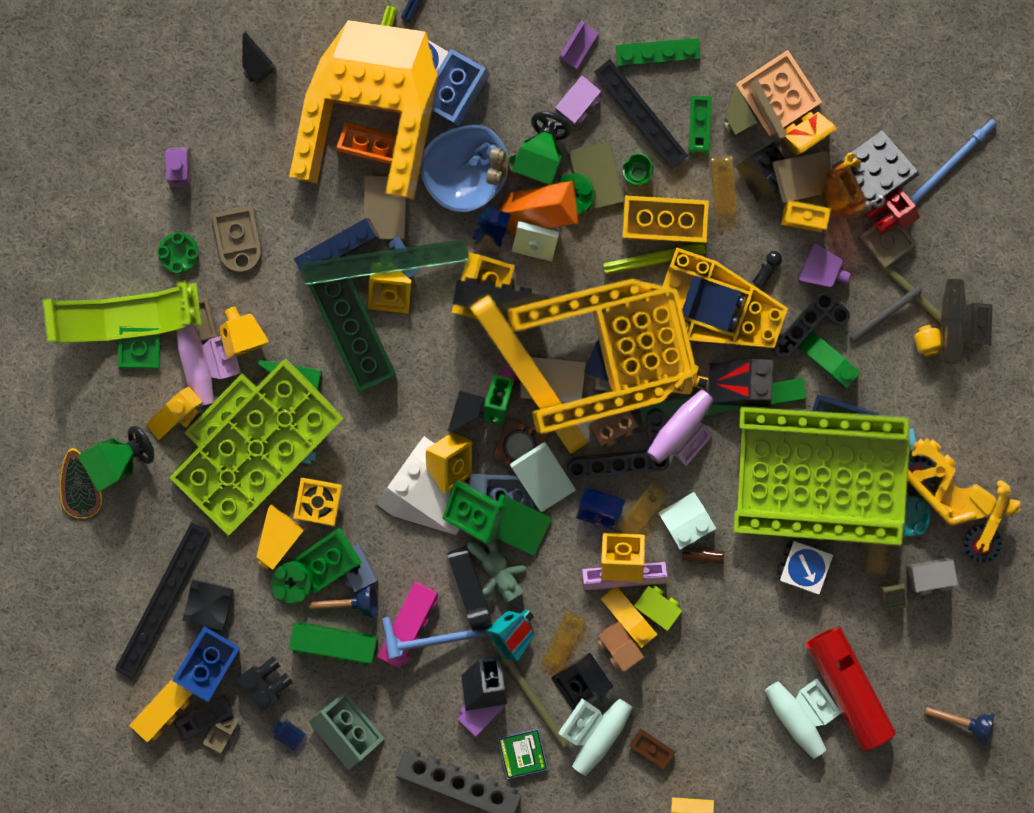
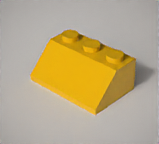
M468 252L461 280L465 281V277L478 279L477 283L480 284L487 280L496 282L497 287H502V283L510 285L515 265ZM453 305L452 313L479 320L471 308Z

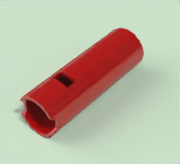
M840 626L836 629L831 628L807 641L805 645L860 750L867 752L892 740L896 735V731Z

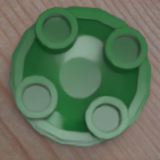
M175 232L164 237L157 249V255L162 266L168 271L184 273L192 269L196 264L199 250L197 243L191 236L186 233Z

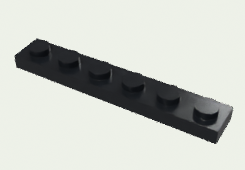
M611 59L594 71V74L671 169L675 168L689 156Z

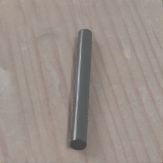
M918 286L850 334L854 342L912 301L922 291Z

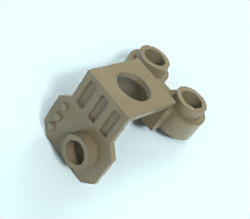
M492 148L490 153L491 167L488 170L486 179L487 184L496 186L502 183L503 177L514 174L512 168L516 160V154L508 152L509 156H506V151H503L502 148Z

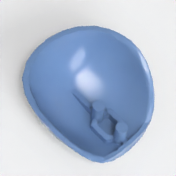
M481 125L459 127L436 137L425 148L420 166L422 180L427 191L440 205L452 211L468 212L487 204L500 191L507 177H503L502 183L496 186L486 182L487 173L491 167L490 153L492 148H502L503 151H506V156H509L504 143L494 131Z

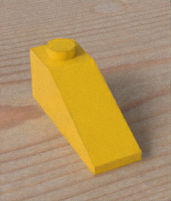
M188 386L167 402L146 426L158 440H161L198 407L202 401Z
M612 588L600 598L641 648L657 635L655 630L619 588Z

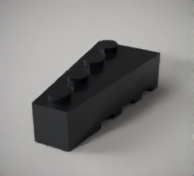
M465 277V281L457 279L452 304L471 308L489 296L499 312L507 315L508 309L547 300L549 297L532 293L531 288L520 287V290H514V285L502 283V287H497L496 282L484 280L483 284L477 283L478 279Z

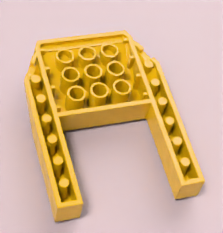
M347 21L321 57L306 92L289 177L298 181L317 184L333 103L402 113L386 193L394 197L414 200L438 80L426 32Z
M630 279L507 310L511 329L516 331L592 311L611 388L609 392L533 411L532 415L536 432L545 433L662 402L674 389L678 388L696 372L677 289Z

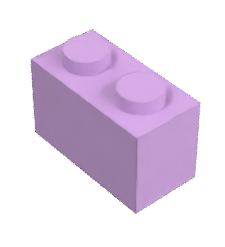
M581 76L558 103L555 110L573 125L577 122L581 124L588 115L586 110L590 106L594 108L601 100V97H599L601 91L585 77Z

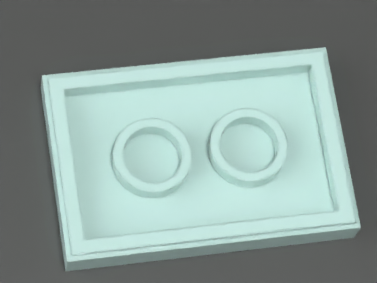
M546 442L510 464L540 512L545 511L576 491Z

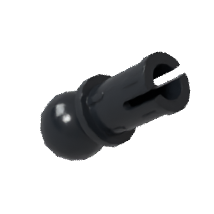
M771 251L767 254V264H761V269L752 281V283L764 289L771 275L775 274L773 268L782 263V255L777 251Z

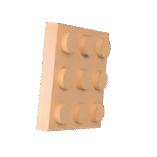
M788 50L735 84L769 137L772 133L747 89L748 85L757 79L760 82L783 127L822 103Z

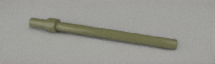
M891 266L883 270L907 293L914 289ZM920 294L914 298L950 332L949 335L952 338H957L967 349L973 346L974 343L962 333L963 330L958 325L955 326L925 297Z
M493 644L492 648L500 656L502 666L506 667L561 747L564 748L569 745L567 739L559 734L560 729L516 668L513 660L503 658L495 644Z

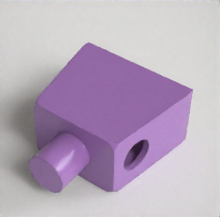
M169 148L166 150V180L170 188L191 187L190 148Z
M813 243L798 281L832 288L835 281L846 285L851 273L840 269L843 262L842 259Z

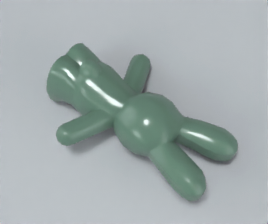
M495 537L492 544H486L489 551L488 554L477 542H468L467 549L482 562L485 572L492 576L482 591L484 596H489L495 586H497L506 604L524 593V590L517 583L513 575L525 573L526 567L520 565L506 568V559L499 552Z

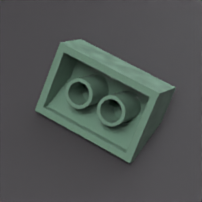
M346 691L308 721L347 770L360 762L385 739Z

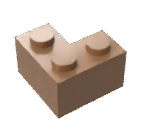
M616 621L598 634L600 637L598 643L604 651L607 649L612 655L610 660L617 670L621 668L624 672L644 658L642 652L619 621Z

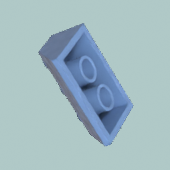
M450 49L437 71L438 80L431 111L459 127L490 73L483 66Z

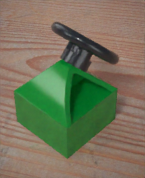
M541 111L534 114L531 118V125L538 134L523 141L512 171L551 185L563 156L555 140L567 138L571 133V127L562 116L549 111ZM547 118H552L560 123L549 121ZM537 120L543 123L542 127L538 125ZM558 129H565L563 133L557 134Z
M137 426L129 428V442L126 444L111 438L94 445L78 455L98 492L114 486L134 474L135 457H138L146 464L154 461L155 455L152 443L141 428Z

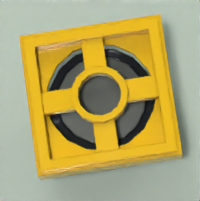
M301 477L293 519L335 526L342 485Z

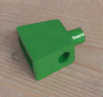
M497 375L493 376L484 405V421L496 425H505L512 400L514 379ZM498 392H504L502 398L497 396Z

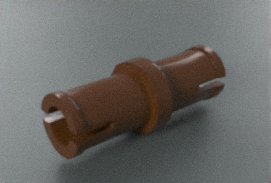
M684 547L682 560L701 561L700 564H705V562L724 564L725 551L706 550V547H702V549Z

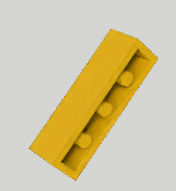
M171 680L129 726L147 743L151 739L155 741L163 733L161 728L165 724L169 726L177 718L175 713L179 708L184 710L191 703L189 698L193 693Z

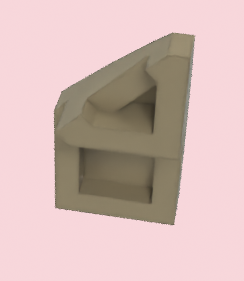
M235 718L213 725L203 744L221 754L240 719Z

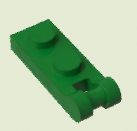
M690 96L688 154L703 153V155H709L712 96ZM695 138L703 139V145L695 144Z

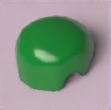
M643 153L631 154L630 158L623 164V177L632 186H644L653 177L654 166L650 158Z

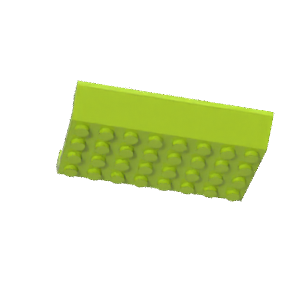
M741 407L740 428H742L739 490L738 507L734 518V532L902 545L910 447L909 418Z

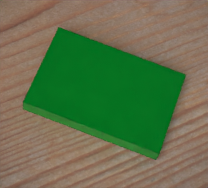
M455 481L442 519L480 541L492 544L505 505L462 481Z
M501 494L498 502L505 505L494 537L531 555H535L552 518Z
M341 528L336 529L294 558V561L303 564L304 568L311 573L313 578L312 589L315 594L362 563Z

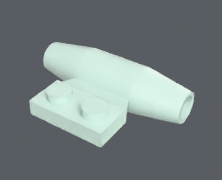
M814 679L799 691L796 698L779 681L765 689L776 715L793 739L813 759L824 753L826 747L815 726L826 725L841 712L820 681Z
M619 698L602 715L599 709L581 699L559 731L562 737L576 746L582 745L572 766L575 770L586 776L604 758L627 722L633 709L630 704Z

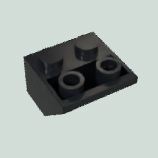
M774 142L735 166L757 201L779 188L773 162L785 159Z
M500 656L479 659L461 675L466 711L507 704Z

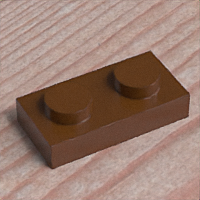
M641 728L629 745L663 769H665L675 754L673 749Z

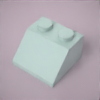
M694 492L658 512L679 549L716 529Z

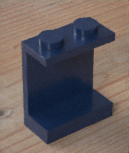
M693 276L682 308L683 316L731 332L732 328L735 329L738 323V310L742 309L745 303L744 292Z

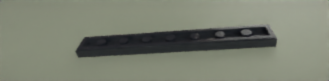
M193 522L190 523L115 668L116 671L134 679L210 533L209 530Z

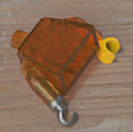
M848 153L845 156V162L839 163L826 175L822 196L827 204L825 208H830L829 215L853 218L872 210V206L879 208L885 203L882 195L878 196L882 198V202L878 205L875 204L874 200L871 202L867 200L849 167H858L861 164L860 159L853 160L857 156L854 153Z

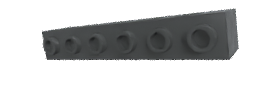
M409 748V751L404 749L395 773L396 776L491 813H515L521 794L517 793V789L511 786H506L505 789L498 786L499 782L487 778L486 781L479 778V774L472 771L464 773L459 771L460 767L448 763L446 766L441 764L440 759L429 756L425 758L420 756L421 752ZM416 763H423L426 770L423 773L416 772L414 770ZM441 770L445 773V778L443 780H436L433 773ZM455 778H462L465 784L461 788H456L453 785V780ZM480 785L483 787L484 792L482 795H475L472 792V788ZM494 793H501L503 795L502 802L495 803L491 798Z

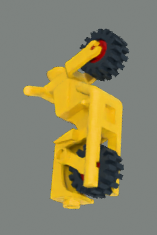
M928 438L924 441L919 439L912 446L914 450L911 455L913 457L909 458L907 492H912L916 495L920 494L949 525H958L989 516L985 525H975L972 529L968 530L964 538V550L967 556L972 558L974 562L989 563V561L995 560L1002 549L1001 536L996 530L1003 513L1005 516H1014L1021 509L1019 507L1021 502L1008 499L1011 494V487L1002 480L997 482V494L999 495L997 501L994 495L977 484L969 488L957 487L953 483V476L956 471L954 465L956 462L948 454L944 456L939 451L941 446L934 439L931 441ZM918 454L926 455L932 458L936 462V464H933L930 459H927L925 456L920 457ZM937 476L943 477L936 493H934L931 488L934 487Z

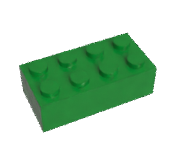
M296 621L293 624L289 649L294 650L293 653L298 655H306L309 652L314 653L316 658L326 659V657L332 656L338 662L347 663L349 659L355 660L356 665L368 666L369 663L374 661L378 635Z

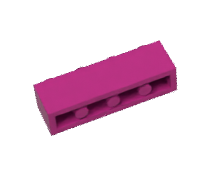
M416 581L414 582L392 626L394 636L401 642L418 640L420 638L417 632L420 626L425 628L430 618L426 614L429 608L434 610L439 598L435 597L436 591ZM384 642L377 657L400 668L401 664H407L411 654L408 653V650H404L400 658L389 660L386 642Z

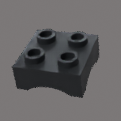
M193 579L182 621L223 631L234 589Z

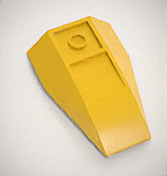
M676 247L662 286L677 289L681 309L684 306L693 276L744 292L743 297H745L743 308L739 309L737 317H739L735 329L732 328L731 332L684 317L689 340L775 348L788 308L717 261Z

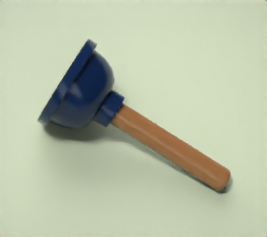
M368 585L367 588L360 590L357 596L351 599L309 603L310 610L352 607L353 609H358L362 615L369 616L370 618H375L378 611L377 593L373 585Z
M929 707L925 710V715L967 727L968 730L973 731L975 739L986 746L995 714H985L977 719L971 718L969 720Z

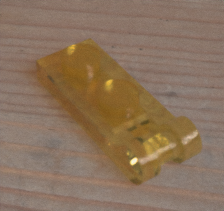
M727 155L725 158L711 157L715 215L737 213L732 155ZM719 166H726L727 172H719Z
M652 482L616 527L625 534H638L669 494L666 491L662 492L657 488L658 485ZM651 493L657 498L654 503L648 499Z
M566 610L541 661L542 663L558 671L561 670L585 622V618L581 616L578 618L572 615L571 611ZM568 622L575 625L573 631L566 628Z

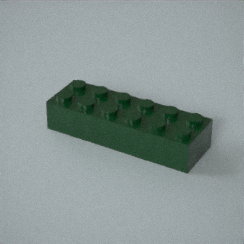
M345 262L338 263L306 278L307 284L358 393L397 376Z

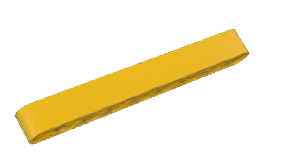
M487 296L472 306L471 309L539 409L562 404L490 297ZM576 424L554 430L571 455L588 444Z

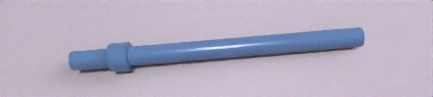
M993 119L981 130L975 131L972 134L973 137L910 198L914 205L978 143L981 144L987 138L986 135L997 126Z

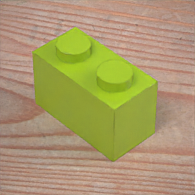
M647 585L633 606L668 631L682 612L679 608L681 604L672 597L669 600L662 596L664 591L653 585L651 588Z

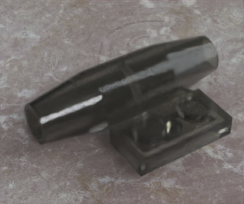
M947 279L942 300L940 338L943 360L947 364L961 363L965 341L969 345L991 346L993 305L975 302L967 305L964 280Z

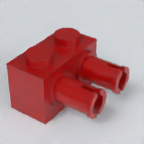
M902 189L888 197L882 207H875L869 212L867 209L863 211L869 221L883 211L889 212L888 216L874 224L881 235L895 225L905 229L920 218L916 206Z

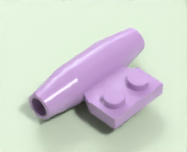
M194 326L176 331L178 351L187 384L202 401L198 407L214 403L212 378L224 379L241 374L237 357L227 359L221 336L211 338L202 345Z
M700 390L684 403L660 430L647 454L657 463H661L670 454L674 453L680 463L687 466L713 436L706 425L701 422L713 403V398L705 391Z

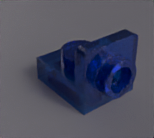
M287 719L284 723L279 721L273 730L276 733L273 738L275 740L278 739L293 751L306 735L304 731Z

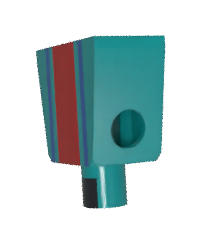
M524 609L521 614L507 611L486 629L503 658L518 661L534 637V632L529 626L534 616L529 610Z

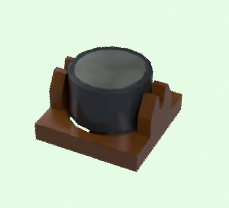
M508 419L493 458L510 465L544 443L547 435L538 433L534 429Z

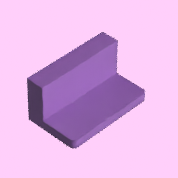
M581 20L560 54L559 59L578 69L599 33L586 26L585 22Z

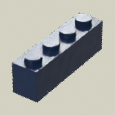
M365 218L295 257L294 261L303 277H308L380 236L370 218Z

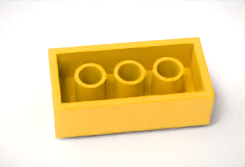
M625 196L622 239L705 244L707 241L709 201Z

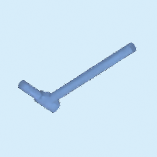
M385 617L382 619L389 660L400 658L404 650L489 636L486 631L487 628H481L474 631L469 630L401 642L394 636L391 618Z

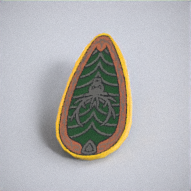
M72 448L66 453L61 466L60 499L63 509L69 515L85 519L99 511L102 505V493L97 491L78 455L81 453L77 449Z

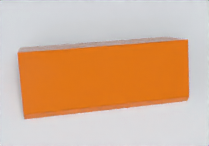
M345 122L336 151L339 154L392 166L398 135Z
M573 181L507 193L496 215L512 235L516 234L519 222L547 229L577 224L578 218Z

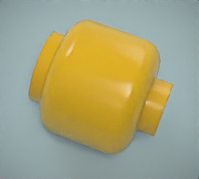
M931 325L920 327L919 332L914 335V341L919 354L930 357L941 353L940 349L943 348L944 343L938 328H931Z

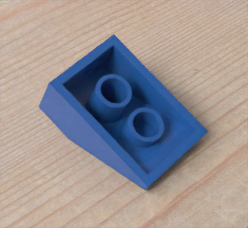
M203 626L172 681L208 702L240 647Z

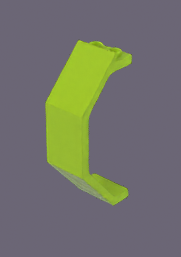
M178 282V287L155 293L101 300H43L48 342L51 344L107 342L157 334L161 335L201 325L197 283ZM119 326L121 328H159V330L123 331V334L119 335Z

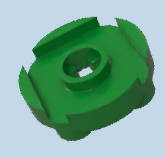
M581 173L565 174L559 179L557 184L573 181L574 189H578L577 193L579 194V197H575L577 214L588 211L593 206L596 198V192L591 179Z
M288 561L274 570L271 585L274 596L277 599L287 603H298L310 594L313 588V578L311 573L304 568L303 564L296 561ZM290 577L293 578V581L296 582L297 585L291 587L290 584H288V580H290Z

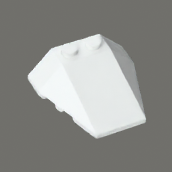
M423 437L376 504L394 517L456 535L460 529L442 519L452 489L447 493H443L427 470L426 449L434 443Z

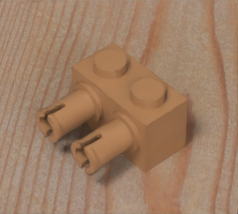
M630 410L599 418L589 424L600 446L605 444L606 448L617 443L616 438L624 435L626 438L636 433L635 428L638 427Z

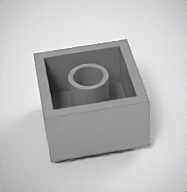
M945 558L907 565L910 588L912 591L917 592V594H931L932 589L948 591L953 589L952 586L958 585L952 559Z

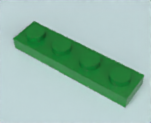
M699 38L616 45L617 67L701 59Z

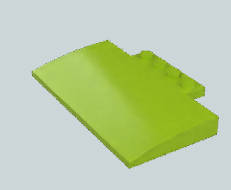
M284 359L257 387L242 373L186 430L185 434L198 448L169 478L229 536L344 418L287 359Z

